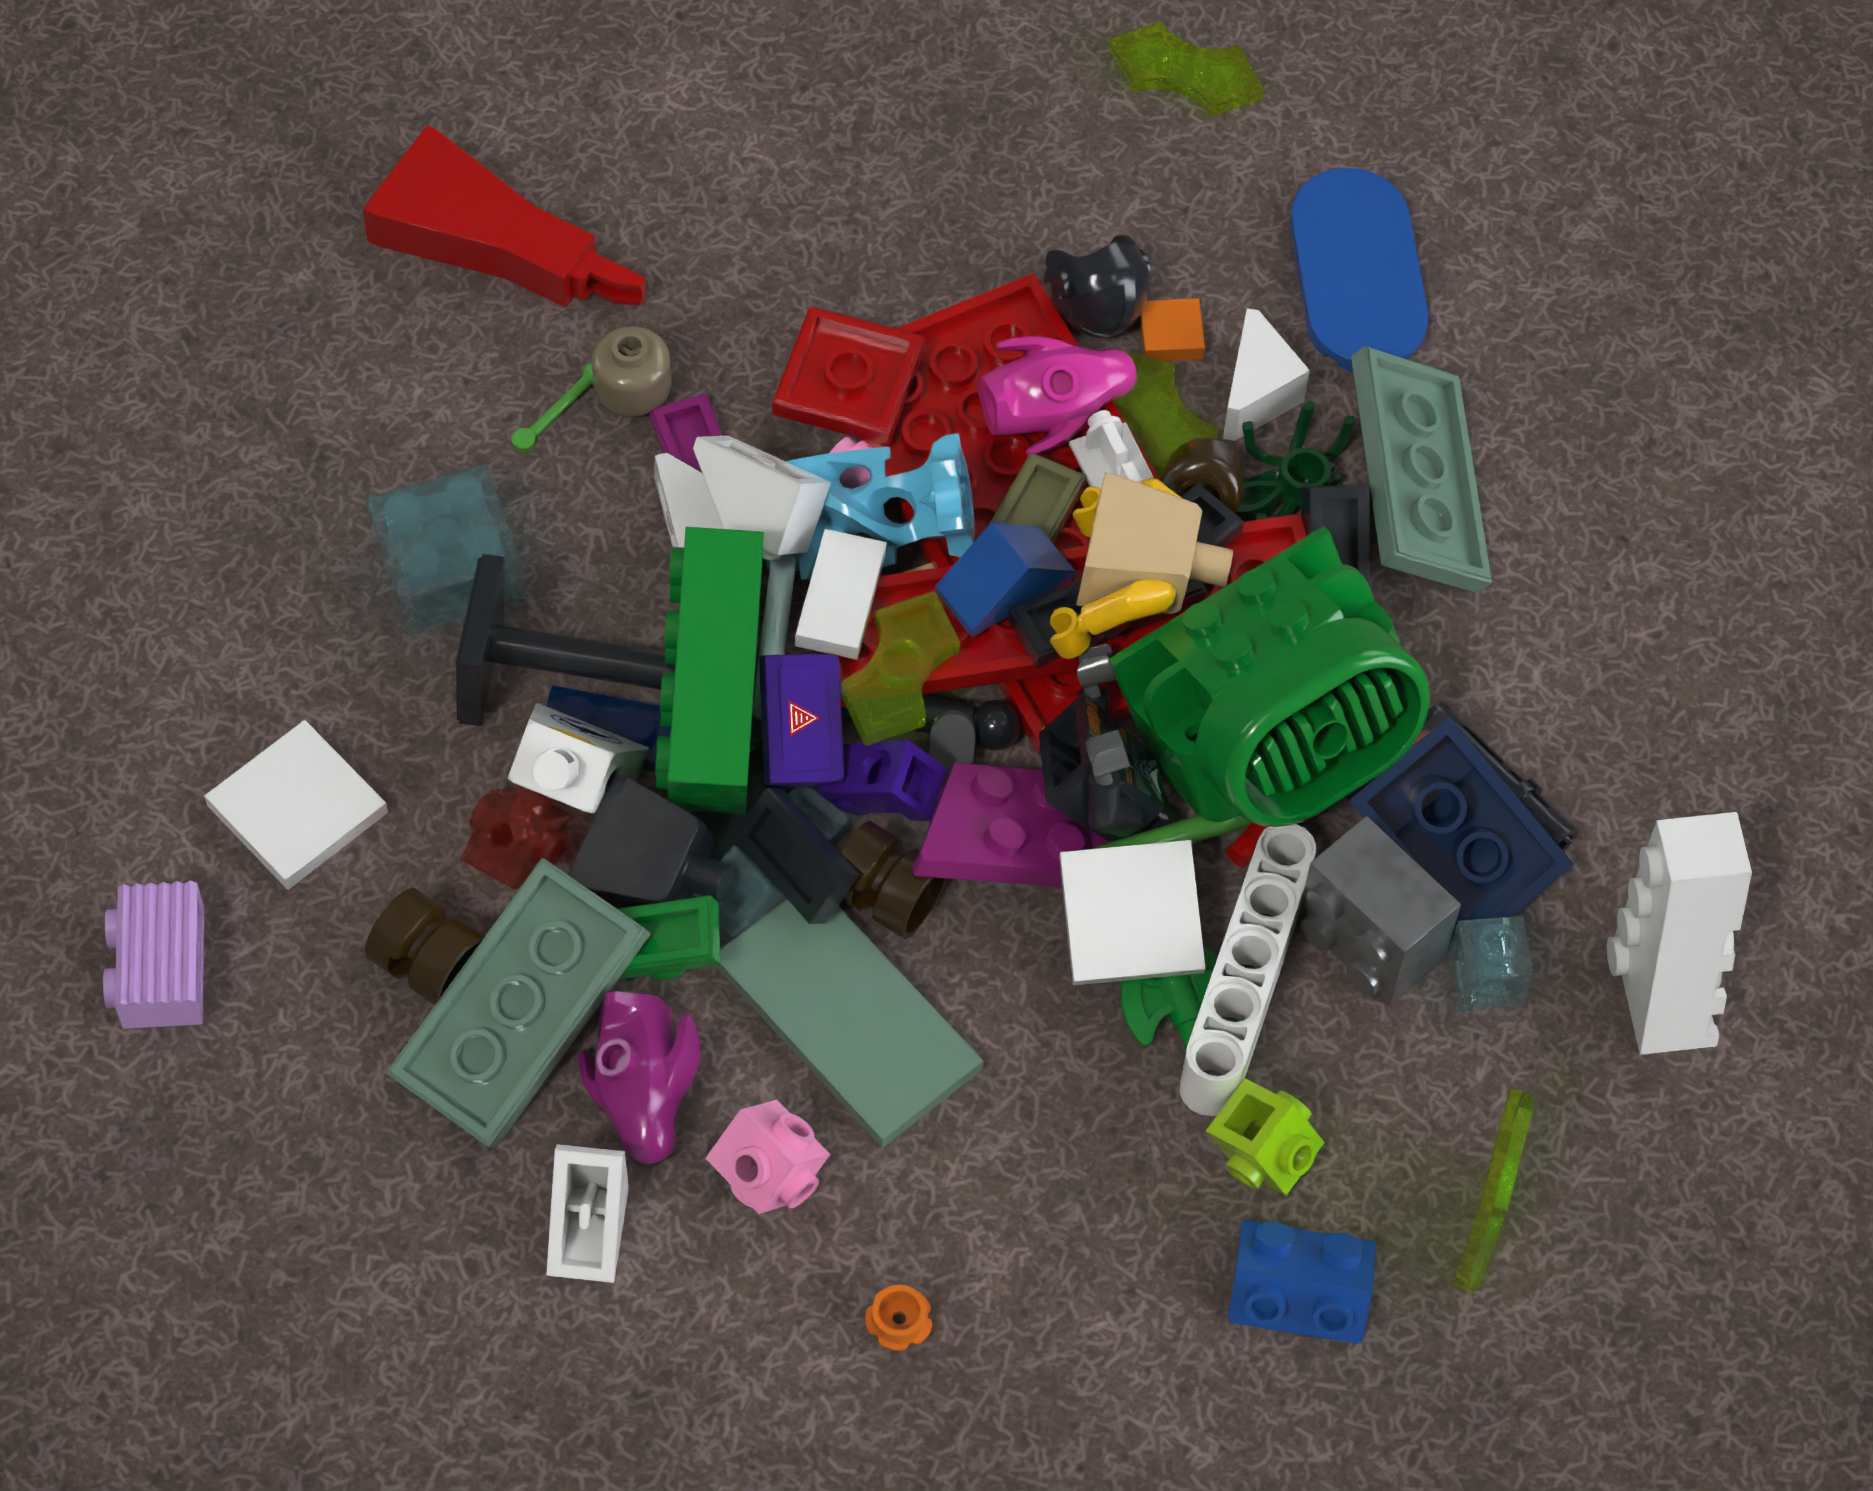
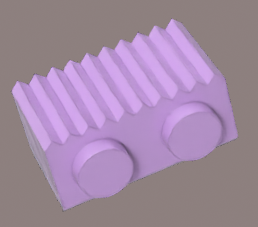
M190 880L186 883L176 881L168 884L162 882L159 885L148 883L145 886L138 883L133 886L122 884L118 887L117 909H107L105 912L106 943L108 949L116 948V968L104 969V1001L106 1008H116L123 1029L203 1024L205 908L196 882Z

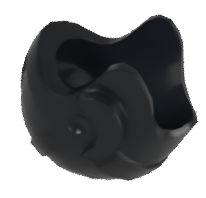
M1124 234L1115 236L1109 245L1092 254L1081 257L1068 254L1062 250L1048 251L1046 255L1047 270L1044 274V284L1051 282V301L1055 311H1059L1069 325L1082 334L1097 338L1121 334L1132 326L1144 309L1148 298L1149 280L1151 279L1148 256L1137 247L1133 239Z

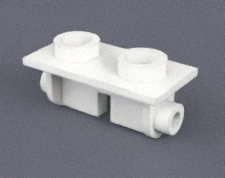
M1107 410L1096 412L1088 419L1089 429L1086 436L1069 441V446L1083 474L1087 475L1086 480L1090 487L1095 486L1101 489L1105 472L1135 482L1154 478L1127 423H1122L1119 417L1111 416Z

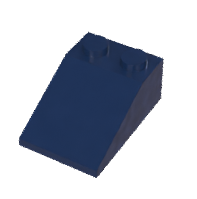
M1441 710L1425 722L1412 747L1396 764L1345 796L1363 818L1369 817L1461 904L1455 926L1474 948L1574 865L1452 719Z

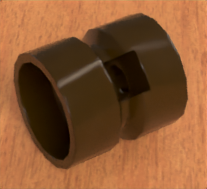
M869 820L853 833L840 852L860 874L842 901L858 911H862L869 906L872 907V919L902 938L907 939L917 931L934 908L948 878L914 876L912 866L920 850L915 848L904 853L902 851L903 840Z
M410 888L394 898L383 910L367 938L365 955L366 958L395 978L401 979L408 976L409 988L435 1005L485 936L459 918L446 922V909L421 891Z

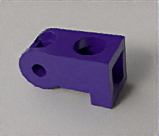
M909 740L843 744V781L819 787L816 792L817 800L823 805L853 815L862 816L869 812L872 814L901 813L910 821H930L947 768Z

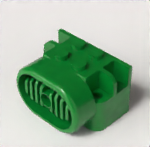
M1324 526L1255 569L1247 571L1234 582L1200 603L1192 605L1184 613L1108 659L1144 746L1158 760L1160 774L1200 817L1206 821L1213 822L1229 821L1242 816L1244 819L1257 825L1283 827L1303 822L1317 815L1396 764L1412 747L1422 731L1430 704L1429 684L1423 668L1401 646L1390 616L1374 601L1364 576L1356 568L1342 565L1331 533Z

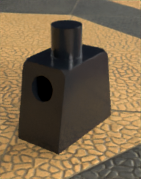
M615 772L568 875L616 909L690 899L693 893L702 897L711 895L720 903L726 898L731 889L734 879V867L709 857L714 847L715 838L700 819L627 776Z

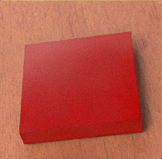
M809 306L773 398L772 415L889 446L925 350V336Z

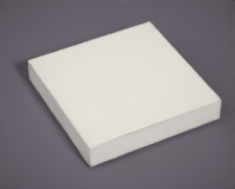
M306 720L302 721L204 795L207 806L287 890L388 813L386 802Z
M1191 840L1060 852L1059 861L1073 985L1205 972Z

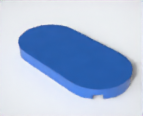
M1337 168L1312 177L1299 189L1293 201L1290 233L1307 331L1313 346L1324 357L1327 354L1331 359L1338 361V367L1352 373L1351 356L1363 346L1409 360V356L1414 354L1417 349L1419 350L1424 341L1428 324V309L1410 213L1404 197L1391 182L1378 174L1363 169Z

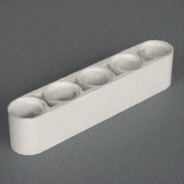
M1297 824L1283 827H1267L1260 835L1189 1039L1179 1092L1183 1102L1189 1109L1200 1115H1218L1246 1076L1299 917L1310 862L1315 858L1316 843L1313 836L1304 827ZM1259 913L1269 914L1273 917L1263 916ZM1241 965H1251L1257 969H1249ZM1221 1017H1232L1239 1020V1022L1227 1021ZM1213 1070L1221 1073L1222 1075L1212 1076L1203 1071Z

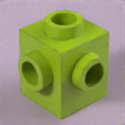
M1246 1078L1242 1080L1206 1130L1207 1134L1229 1159L1224 1167L1234 1178L1254 1190H1257L1263 1183L1287 1196L1300 1176L1310 1169L1316 1154L1325 1143L1307 1121L1312 1113L1302 1102L1281 1090L1275 1094Z

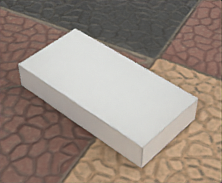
M828 529L824 530L795 634V646L858 659L886 554L887 542Z

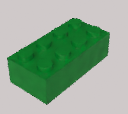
M686 526L684 547H671L669 602L680 603V610L667 609L665 664L676 665L675 673H662L660 727H670L671 737L658 736L655 775H657L656 790H667L668 801L685 811L746 814L764 532Z

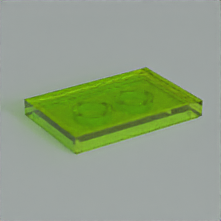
M1513 1088L1509 1089L1482 1168L1452 1284L1453 1288L1474 1294L1475 1291L1479 1292L1506 1218L1535 1104V1099H1532L1533 1094Z

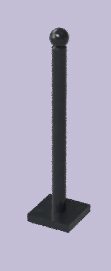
M482 553V557L478 558L456 658V705L459 724L482 725L495 663L661 690L662 673H675L676 665H666L665 652L503 626L505 557ZM755 667L754 688H755V680H756L757 667ZM922 694L841 707L842 720L931 734L932 723L939 714L948 710H958L967 714L974 722L976 729L975 741L983 748L994 751L1010 747L1017 740L1021 730V720L1018 712L1012 705L1001 700H990L977 708L974 702Z

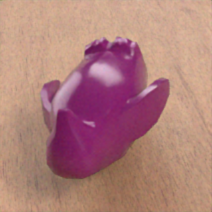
M619 991L608 992L604 995L600 1011L595 1062L587 1049L582 1050L578 1055L582 1084L599 1109L611 1120L618 1131L624 1149L632 1161L643 1165L659 1163L667 1157L676 1154L674 1127L684 1096L691 1087L700 1064V1039L696 1024L690 1014H683L680 1017L677 1033H675L672 1011L659 997Z

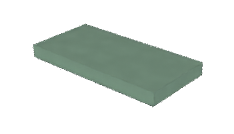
M1363 346L1351 356L1381 565L1468 591H1482L1492 584L1459 376Z
M542 857L392 1063L386 1074L487 1147L494 1150L504 1139L600 1006L604 995L610 992L651 934L644 927Z
M785 900L720 949L721 965L715 967L881 1148H884L983 1070L984 1061L839 906H837L825 924H809L788 900Z

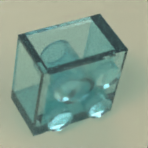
M486 464L365 498L372 536L406 636L465 620L478 558L482 557V553L505 557L504 608L527 602L522 563Z

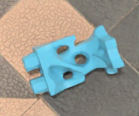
M959 434L945 435L934 442L927 461L920 468L887 476L886 473L887 460L892 458L890 447L843 451L786 461L831 482L808 553L791 554L796 559L795 571H800L801 579L809 580L812 577L825 529L851 535L862 532L870 535L874 540L887 542L882 568L897 563V548L921 539H946L949 554L961 557L974 543L975 517L969 473ZM864 467L870 472L871 478L862 486L850 489L843 487L840 482L841 474L849 468ZM900 497L906 499L914 509V517L910 522L903 524L892 522L885 516L884 505L891 498ZM765 559L767 570H770L771 560Z

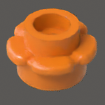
M889 1286L876 1294L873 1305L869 1306L866 1310L865 1325L867 1331L871 1335L878 1337V1342L882 1347L891 1351H904L908 1348L909 1344H921L929 1336L932 1329V1320L928 1318L931 1306L923 1294L910 1286ZM896 1314H902L906 1320L902 1324H896L892 1318Z

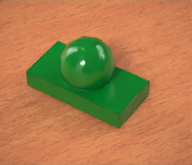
M711 895L618 909L651 934L619 979L648 976L651 979L669 981L683 975L689 969L721 965L718 902Z

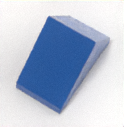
M991 522L937 583L935 593L968 634L974 637L1007 618L1009 607L1057 589L1074 579L1076 571L1039 526Z

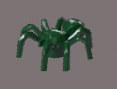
M1310 401L1305 402L1301 406L1296 428L1289 446V453L1285 457L1264 452L1256 444L1252 421L1243 422L1242 431L1246 451L1257 461L1281 468L1251 477H1244L1243 498L1235 514L1244 522L1267 519L1281 500H1286L1276 517L1291 515L1295 508L1298 507L1301 508L1302 518V487L1338 485L1340 482L1341 474L1330 476L1336 465L1333 462H1329L1337 458L1346 447L1356 422L1354 416H1345L1336 440L1326 452L1321 453L1312 448H1302L1315 408L1314 403ZM1369 487V504H1370V503H1372V498H1371V491H1370V487Z

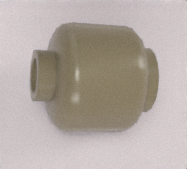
M625 326L607 332L597 342L591 356L594 392L604 407L618 415L635 417L648 414L667 400L672 387L670 353L660 336L650 329L639 326Z

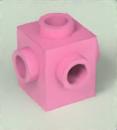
M776 1099L740 1109L705 1159L728 1181L733 1194L739 1201L753 1208L758 1214L783 1206L795 1208L802 1204L817 1188L819 1179L815 1175L831 1154L814 1138V1132L809 1124L802 1118L791 1114Z

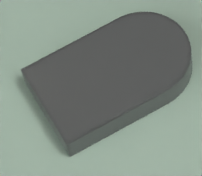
M948 710L939 714L931 727L929 755L947 768L943 783L954 763L974 764L975 725L967 714L958 710Z

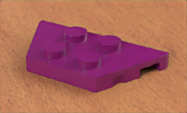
M954 763L944 782L938 798V805L931 816L925 832L926 837L914 861L912 871L914 876L1062 887L1059 861L1060 852L1089 850L1109 842L1046 802L1043 770Z

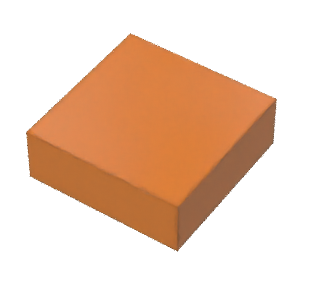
M1199 298L1146 301L1144 309L1139 315L1144 362L1204 359L1205 342Z

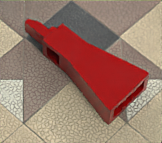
M426 125L363 207L368 242L379 247L505 278L565 308L573 297L587 300L591 293L615 304L641 306L647 298L646 278L597 254L595 235L532 205L440 131L429 125Z

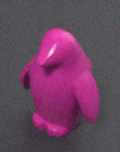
M1036 335L1011 338L997 343V349L1021 351L1026 356L982 375L977 383L980 404L983 407L984 418L991 435L1048 433L1043 439L1034 443L1025 451L1029 455L1031 452L1034 454L1044 453L1069 442L1088 424V419L1110 400L1123 397L1133 389L1137 374L1133 359L1123 350L1113 348L1099 351L1090 350L1062 340Z

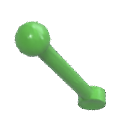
M592 362L584 367L583 377L531 427L519 428L514 431L511 440L515 450L523 453L533 450L536 446V438L591 385H594Z

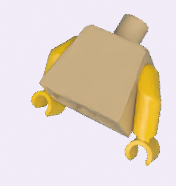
M1105 472L1101 489L1095 486L1086 488L1080 498L1084 508H1077L1073 512V517L1081 533L1086 537H1090L1076 604L1083 606L1081 614L1077 615L1073 609L1067 607L1055 610L1051 615L1050 625L1057 634L1051 637L1050 643L1061 657L1066 659L1075 658L1087 650L1091 641L1090 633L1098 635L1125 622L1159 613L1174 614L1181 611L1189 579L1226 587L1233 549L1196 542L1202 509L1198 504L1181 498L1160 480L1149 478L1135 482Z

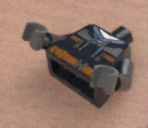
M1110 644L1087 648L1079 656L1077 677L1081 687L1084 689L1080 690L1078 697L1039 732L1046 802L1108 842H1113L1135 835L1141 830L1148 831L1177 822L1180 818V811L1163 797L1159 763L1154 754L1110 716V693L1107 689L1102 688L1100 684L1116 681L1108 661L1109 658L1114 656V652Z

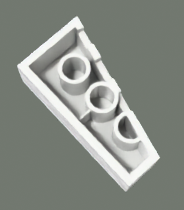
M1737 812L1657 820L1648 846L1642 847L1640 850V867L1637 876L1629 880L1627 903L1624 908H1619L1618 927L1614 937H1609L1607 940L1609 968L1613 976L1622 975L1640 1055L1715 1047L1718 1044L1719 1032L1717 1025H1714L1712 1015L1724 1014L1727 995L1724 987L1719 988L1722 972L1732 971L1735 959L1733 931L1741 929L1752 875Z

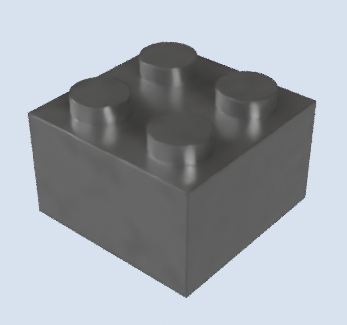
M1366 816L1310 862L1298 920L1301 922L1300 926L1304 936L1317 950L1321 952L1330 950L1347 966V974L1359 991L1370 997L1376 994L1390 1007L1445 960L1461 904Z

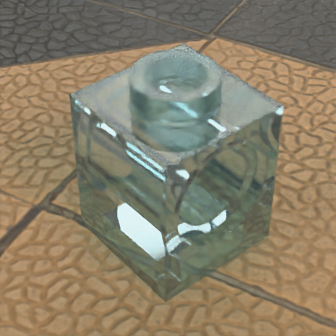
M1515 916L1458 921L1449 951L1458 1011L1523 1007L1534 977L1524 917Z

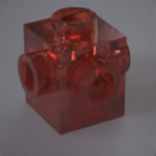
M520 785L491 790L490 794L488 793L480 799L471 815L469 825L474 830L460 860L515 890L520 889L542 857L554 866L558 862L567 844V835L563 834V831L571 815L553 806V798Z

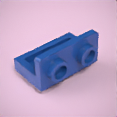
M1242 1220L1228 1320L1234 1324L1349 1343H1361L1364 1338L1373 1291L1376 1241L1358 1239L1345 1233L1327 1234L1290 1228L1277 1222L1259 1223Z

